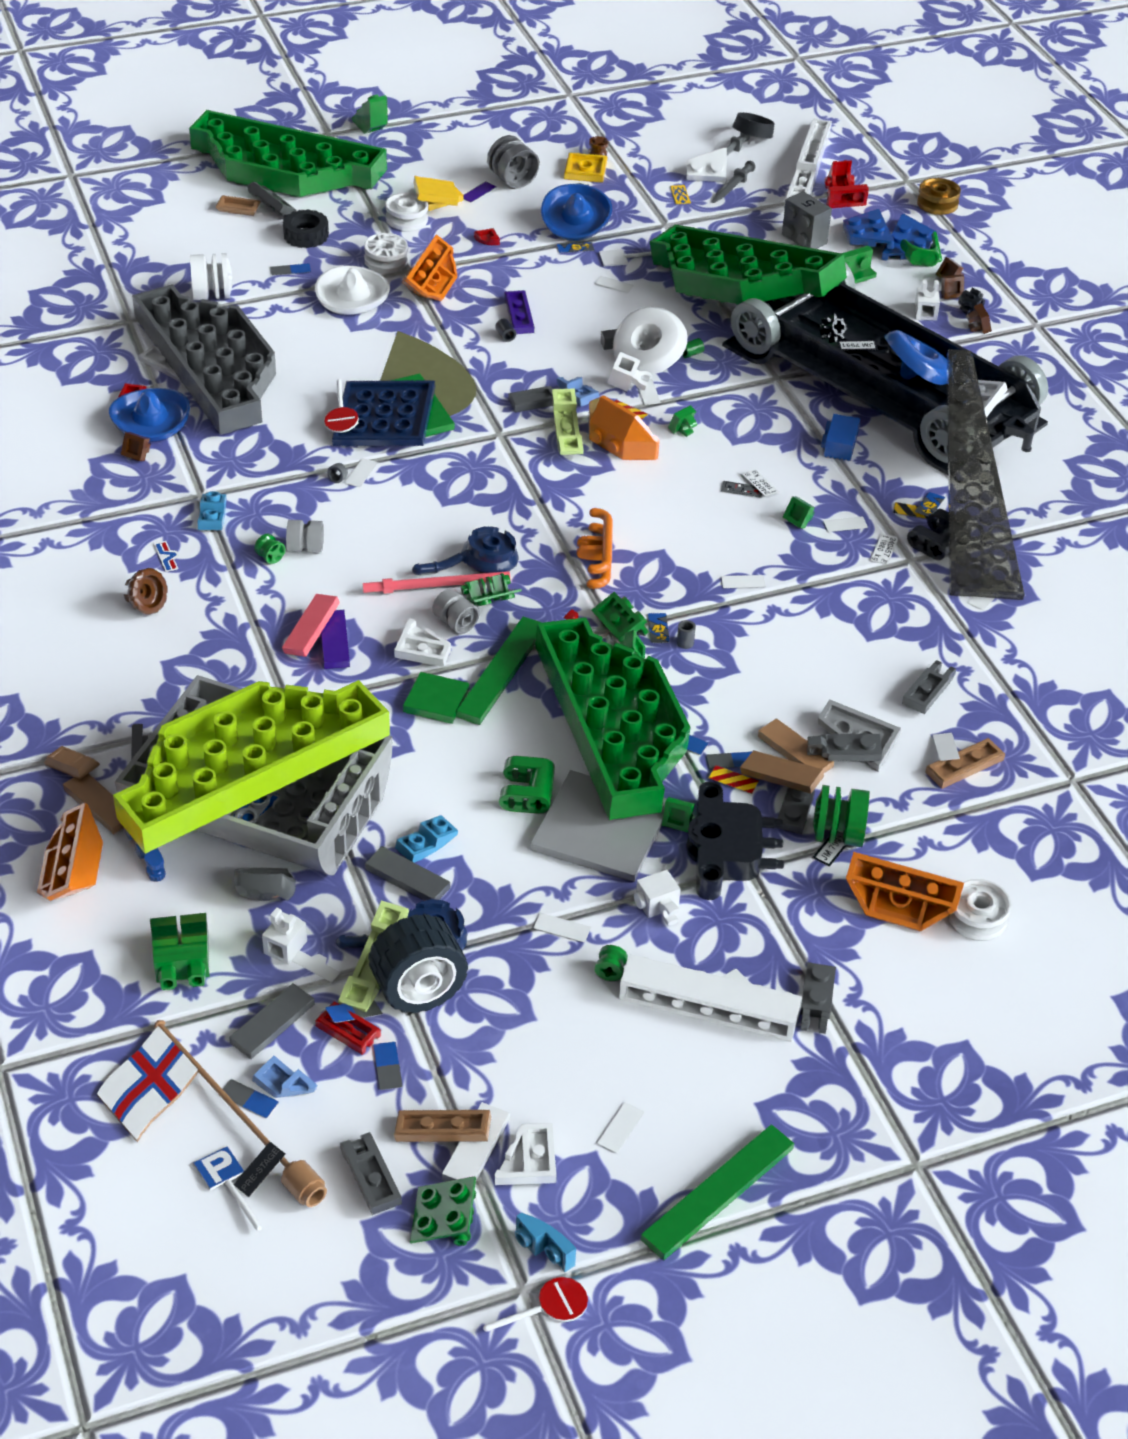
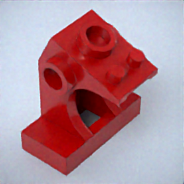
M852 160L833 161L828 177H825V188L828 189L826 205L830 208L867 205L869 187L867 184L854 185L855 178L854 175H851Z

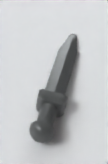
M741 132L739 137L733 136L730 140V145L727 147V156L733 150L739 152L742 148V143L749 141L751 136Z
M747 161L742 169L736 168L734 176L716 193L712 203H716L724 198L740 182L745 183L747 181V174L755 170V163Z

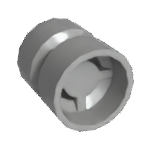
M288 520L286 531L287 551L301 552L303 548H306L308 552L323 551V521L309 520L307 524H304L302 520Z
M452 588L442 591L432 606L434 615L459 634H465L476 625L480 616L478 607Z

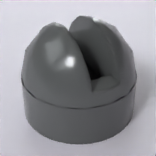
M335 463L328 468L327 475L332 482L340 483L346 479L348 469L342 463Z

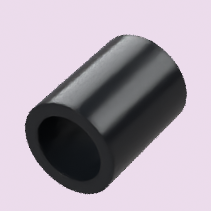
M503 318L496 322L495 329L505 342L515 339L516 331L507 319Z

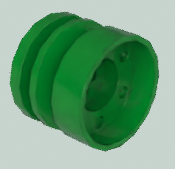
M822 785L821 792L816 799L814 811L815 841L822 842L824 830L830 831L829 843H834L837 832H843L844 845L863 847L870 791L851 788L847 800H842L841 787H836L834 798H829L830 786Z

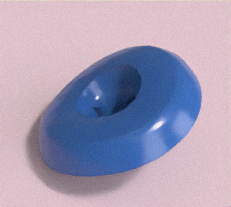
M564 184L555 187L545 195L541 205L542 219L547 228L555 236L569 241L584 240L596 235L607 225L612 214V203L608 196L599 189L584 184Z
M900 330L890 331L884 336L890 347L902 360L900 370L902 378L911 379L919 375L925 380L939 385L949 382L951 365L938 351Z
M149 388L133 391L120 396L109 407L110 418L118 430L123 434L125 432H132L150 438L149 442L166 440L175 435L186 424L190 412V403L187 397L179 391L167 388Z

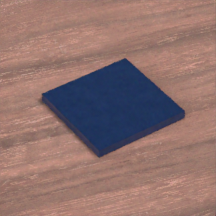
M346 381L342 396L343 407L356 411L359 419L353 429L343 433H333V446H424L436 387L435 381Z

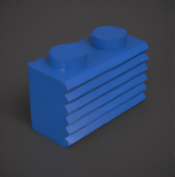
M833 414L832 421L827 420L825 434H823L821 447L825 448V457L829 456L834 459L851 461L859 432L860 418Z

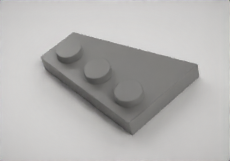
M830 699L818 717V725L830 734H880L882 759L880 761H865L878 772L901 733L900 727Z

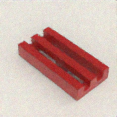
M334 1001L330 1006H335V1005H340V1004H338L337 1002ZM327 1010L315 1020L317 1028L361 1055L366 1052L367 1046L371 1047L374 1044L375 1038L378 1039L381 1036L380 1028L349 1010L348 1012L354 1020H349L348 1022L334 1023ZM353 1025L356 1026V1027H358L359 1029L363 1030L364 1032H366V1033H368V1034H367V1035L363 1034L362 1032H360V1031H358L357 1029L353 1028Z

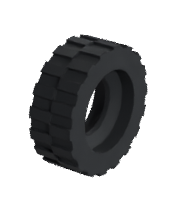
M310 209L293 211L287 214L283 219L284 239L288 244L298 248L322 245L329 238L326 215L324 216L323 213Z

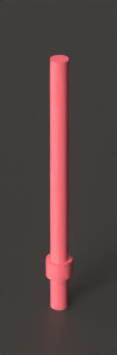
M510 571L394 581L392 578L382 579V582L363 583V593L383 591V594L393 593L394 590L464 585L465 582L478 580L479 583L480 578L486 583V577L489 576L491 578V576L501 573L510 577Z

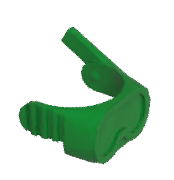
M937 232L931 234L932 244L930 249L917 247L906 239H902L900 247L905 252L906 259L913 265L933 267L938 262H942Z

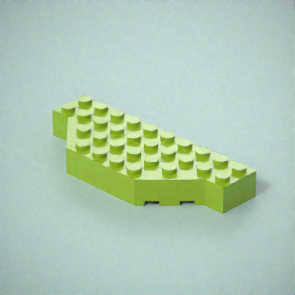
M359 680L336 691L324 689L323 693L308 691V687L286 685L285 688L271 687L270 682L258 681L162 725L158 733L159 738L156 746H153L148 758L145 774H142L139 783L113 794L117 819L146 854L389 736V711Z

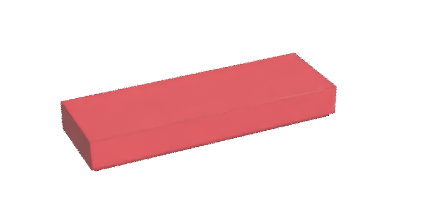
M315 594L282 646L285 654L307 656L340 602L337 596Z

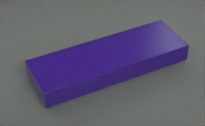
M526 291L504 292L510 324L515 329L516 334L534 333L535 326Z
M345 609L335 610L321 632L324 669L350 667Z

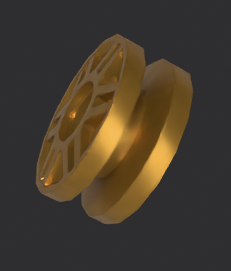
M926 179L920 183L917 205L925 212L944 215L953 213L958 209V198L960 197L961 188L957 183L948 179Z

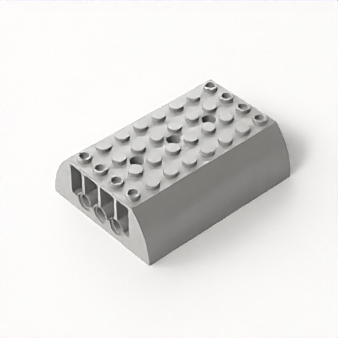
M197 675L116 779L117 793L139 783L142 774H145L148 758L153 746H156L159 738L158 733L162 725L240 690V688ZM387 736L261 797V799L266 800L262 803L251 802L247 808L232 811L195 830L334 876L383 800L392 757V736ZM273 795L277 796L278 798L273 802V805L261 814L269 805L270 798ZM250 813L254 818L251 821H245L242 819L243 815ZM311 815L308 820L302 818Z

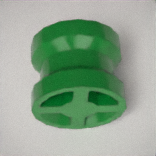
M267 533L257 539L254 551L257 555L263 557L267 563L275 564L284 556L285 546L282 542L276 541L273 535Z
M616 945L603 946L599 952V960L595 965L594 971L596 975L610 982L620 980L624 973L623 967L628 960L626 951Z

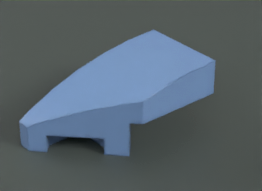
M564 377L557 378V384L561 389H575L576 402L581 407L599 397L597 390L583 385L582 377H576L569 381L565 380Z
M276 1056L268 1060L253 1075L252 1079L254 1083L275 1098L313 1093L318 1086L299 1069L293 1072Z

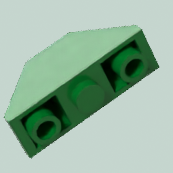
M376 94L368 97L367 102L363 103L362 107L357 109L351 118L353 123L364 134L382 130L388 124L386 95L379 97Z

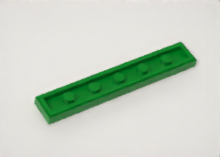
M524 616L521 618L457 709V718L481 725L535 646L537 623L542 622Z
M771 1124L641 1234V1241L664 1261L794 1149V1142Z

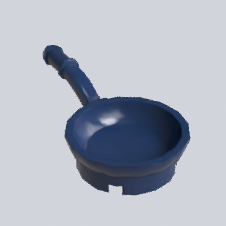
M484 526L476 528L472 531V535H469L468 541L465 542L461 553H457L440 562L433 561V563L415 564L412 567V572L415 575L438 573V571L451 568L460 562H464L469 567L484 573L511 571L517 566L519 561L516 540L510 532L505 530L503 534L499 532L497 527Z
M430 899L417 903L416 908L409 911L407 918L412 915L427 914L439 917L442 921H445L461 950H464L467 945L468 933L464 925V917L458 908L456 910L450 908V903L444 900ZM341 935L336 939V945L341 949L364 948L369 935Z

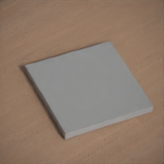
M570 770L531 842L530 850L635 882L662 826L665 801L667 799L663 798L661 813L609 820L591 776Z

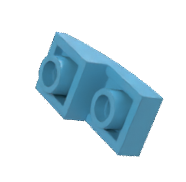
M216 491L202 494L198 530L223 529L227 500L226 494H220Z
M442 815L421 822L417 832L397 839L395 848L406 859L415 863L445 846L458 835V830Z
M521 1212L516 1216L515 1237L523 1248L528 1247L534 1256L545 1250L548 1259L553 1264H558L564 1272L575 1266L576 1247L564 1235L549 1224L531 1215Z

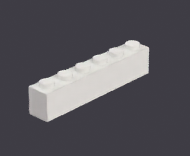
M630 954L621 978L619 999L792 1042L799 1017L802 996Z

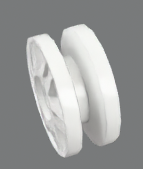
M399 193L387 199L386 223L390 227L397 230L413 231L421 229L427 224L428 202L419 201L416 194Z
M379 233L366 239L364 243V261L369 269L380 273H394L406 267L408 263V244L403 237L392 233Z
M970 879L964 881L957 911L949 915L950 923L957 932L967 938L974 940L996 938L1006 930L1012 906L1010 896L1003 887L989 880Z

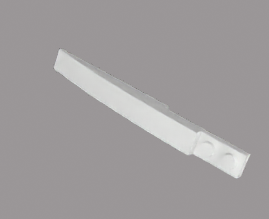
M813 118L798 158L796 171L786 199L802 191L811 195L832 121Z

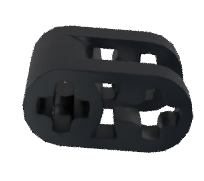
M940 508L932 512L927 518V524L930 529L921 525L914 527L907 534V541L911 547L935 560H942L971 535V527L965 520Z

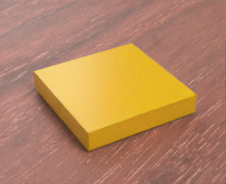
M569 153L564 179L603 183L607 156Z
M414 176L413 184L419 201L452 206L458 205L459 198L454 182Z

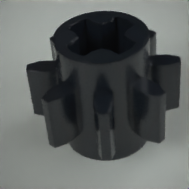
M973 287L970 291H963L958 300V304L961 305L959 309L968 315L974 311L975 305L982 303L984 306L985 299L982 298L984 294Z
M836 314L821 319L822 324L818 330L822 339H828L829 343L844 339L843 334L847 329L843 321L844 319H837Z

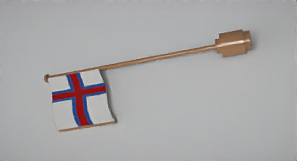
M163 1020L155 1022V1030L140 1049L108 1077L97 1093L100 1100L138 1143L150 1124L182 1095L195 1076L200 1073L265 1146L270 1142L165 1027V1021ZM285 1157L280 1160L281 1164L285 1167L281 1183L300 1204L307 1207L318 1205L327 1194L324 1180L305 1160L293 1161L291 1163Z

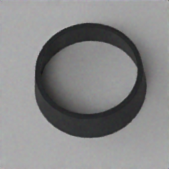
M739 112L732 127L750 136L769 139L773 138L775 122L760 115Z

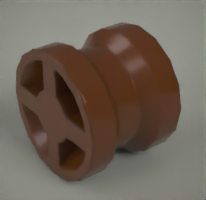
M601 136L591 137L589 139L591 148L588 150V154L607 156L608 140Z

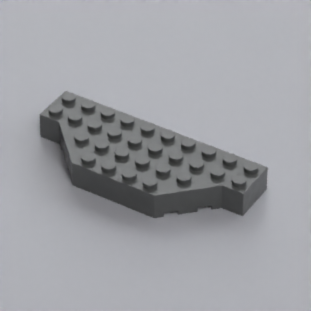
M173 284L132 295L135 318L155 346L158 347L168 364L175 371L220 435L262 423L260 399L276 376L275 352L239 306L230 305L229 308L219 306L218 302L204 299L200 302L190 301V297L181 295Z

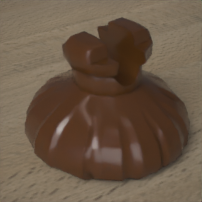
M153 568L138 570L131 579L126 581L125 585L128 586V595L124 594L126 602L131 603L134 609L142 614L151 615L158 613L163 608L167 600L168 586L162 573Z

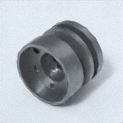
M502 136L494 142L487 154L489 168L512 188L518 189L530 184L539 171L540 161L538 155L516 136Z

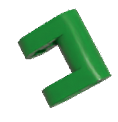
M508 757L504 764L503 774L505 778L512 782L529 783V786H504L500 791L499 805L503 809L512 812L535 814L547 812L551 806L555 764L546 758Z

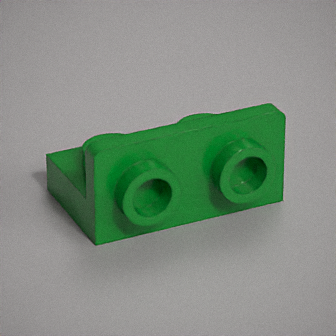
M869 245L843 253L845 263L853 273L855 284L876 278L877 273L871 268L873 249Z
M615 592L591 610L619 643L624 641L626 632L632 630L638 632L640 630L644 635L649 633L645 627L647 620L639 611L634 613L631 610L634 607L625 596L620 598Z

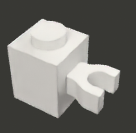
M922 280V287H917L914 304L915 317L917 320L937 321L940 306L939 280H934L932 287H927V280Z
M620 352L607 383L626 392L630 384L633 383L639 389L645 391L648 383L641 379L649 381L652 373L638 371L637 368L640 360Z
M664 870L638 879L636 893H634L637 907L643 909L648 918L662 914L668 926L678 923V918L675 914L680 909V887L669 871Z
M276 907L270 915L271 925L262 934L264 954L289 965L291 960L307 942L306 922L293 914L283 913L281 909Z

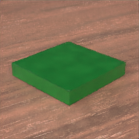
M420 672L403 705V712L453 724L456 718V711L469 691V683Z

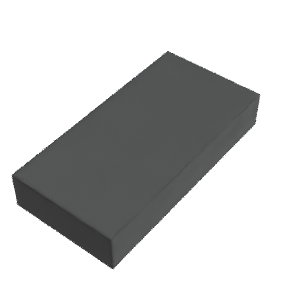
M546 386L508 393V400L515 413L553 406L552 387Z

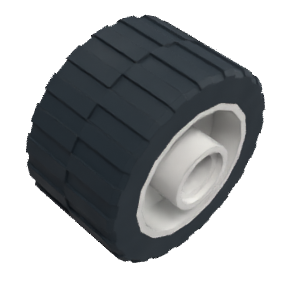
M427 914L412 915L389 925L386 930L377 936L368 955L369 967L386 1001L394 1009L405 1013L428 1011L444 1004L445 1001L451 999L460 990L467 977L468 963L464 953L447 923L436 916L433 917Z

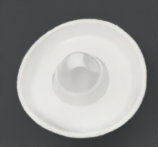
M338 266L328 269L319 276L315 285V291L319 302L326 309L337 314L353 315L367 312L381 305L389 295L390 284L383 276L372 270L358 266Z
M658 307L637 309L625 317L615 332L613 340L615 361L619 353L622 352L640 360L637 368L638 371H647L652 373L651 375L662 372L672 366L683 354L687 345V332L681 320L668 310Z

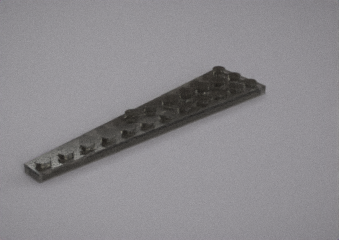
M948 349L947 417L950 595L1023 600L1025 596L972 351Z

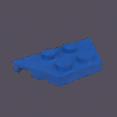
M879 209L843 220V229L850 244L875 247L876 242L886 243L888 249H894V239Z
M901 214L891 234L894 239V249H888L886 244L881 260H888L889 256H900V260H907L905 252L900 247L902 239H906L917 247L930 249L932 244L931 234L937 231L906 214Z

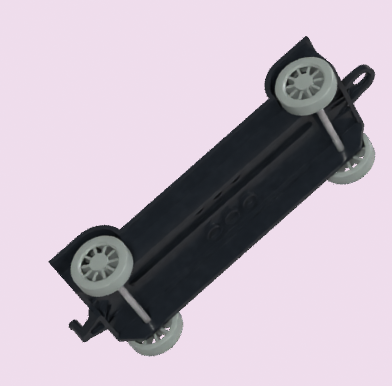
M846 263L847 278L827 292L825 296L815 297L811 294L803 293L764 302L751 298L733 309L731 325L734 336L722 342L723 347L754 364L766 363L779 355L913 431L914 443L921 457L929 465L961 484H965L979 474L982 455L1010 436L1023 438L1021 450L1023 452H1030L1032 450L1031 445L1034 434L1048 425L1047 420L1039 417L1040 405L1045 401L1048 394V382L1043 370L1036 362L1028 357L1017 355L1010 357L999 366L991 363L855 290L854 276ZM836 314L837 319H844L843 321L847 328L843 334L844 339L840 340H875L878 350H840L838 342L829 343L828 339H822L818 330L822 324L821 319ZM900 330L938 351L951 365L949 382L939 385L929 382L919 375L911 379L902 378L900 375L902 360L890 347L884 336L890 331ZM966 379L1005 382L1008 389L987 417L981 416L958 401L955 394Z

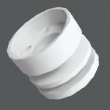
M221 253L222 263H217L216 254H212L211 264H207L204 254L190 255L194 300H208L209 290H214L216 299H220L219 289H224L225 299H230L233 285L231 265L227 258V253Z

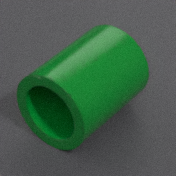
M700 338L688 341L682 356L689 358L703 353V341Z

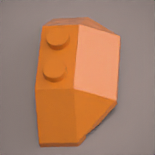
M436 234L401 283L418 296L442 301L458 277L453 258V247Z
M604 395L589 402V440L622 460L658 459L660 440L656 435H652L649 427L638 415Z
M86 803L63 813L60 819L62 823L54 831L45 849L37 893L49 901L74 895L96 884L103 840L89 805Z
M853 852L846 880L866 916L917 931H923L957 911L964 882Z

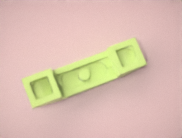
M552 389L554 424L560 455L583 454L582 436L579 432L575 389Z
M381 900L371 923L372 931L353 975L349 976L345 983L338 1004H346L367 1012L380 990L369 967L368 955L371 951L370 948L373 942L376 941L377 936L386 930L389 925L398 922L402 918H407L408 908Z

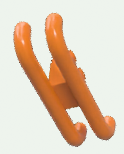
M592 508L589 511L590 516L602 519L603 524L591 523L588 528L591 532L600 533L602 536L584 535L579 537L577 540V546L579 547L577 548V556L583 560L602 561L600 564H591L587 568L590 574H601V578L588 580L587 587L590 589H600L605 587L611 579L613 519L608 511Z

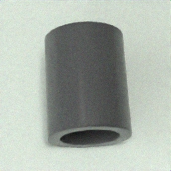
M683 620L678 624L677 645L679 647L689 649L694 646L696 631L694 622Z

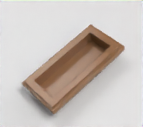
M222 195L216 204V209L221 212L254 216L261 201Z
M64 746L48 755L44 762L46 766L78 779H82L100 765L95 759Z

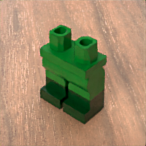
M206 913L180 915L182 944H179L176 916L150 918L156 983H160L162 990H172L177 987V980L188 979L189 985L192 987L204 986L206 977H210L209 931Z

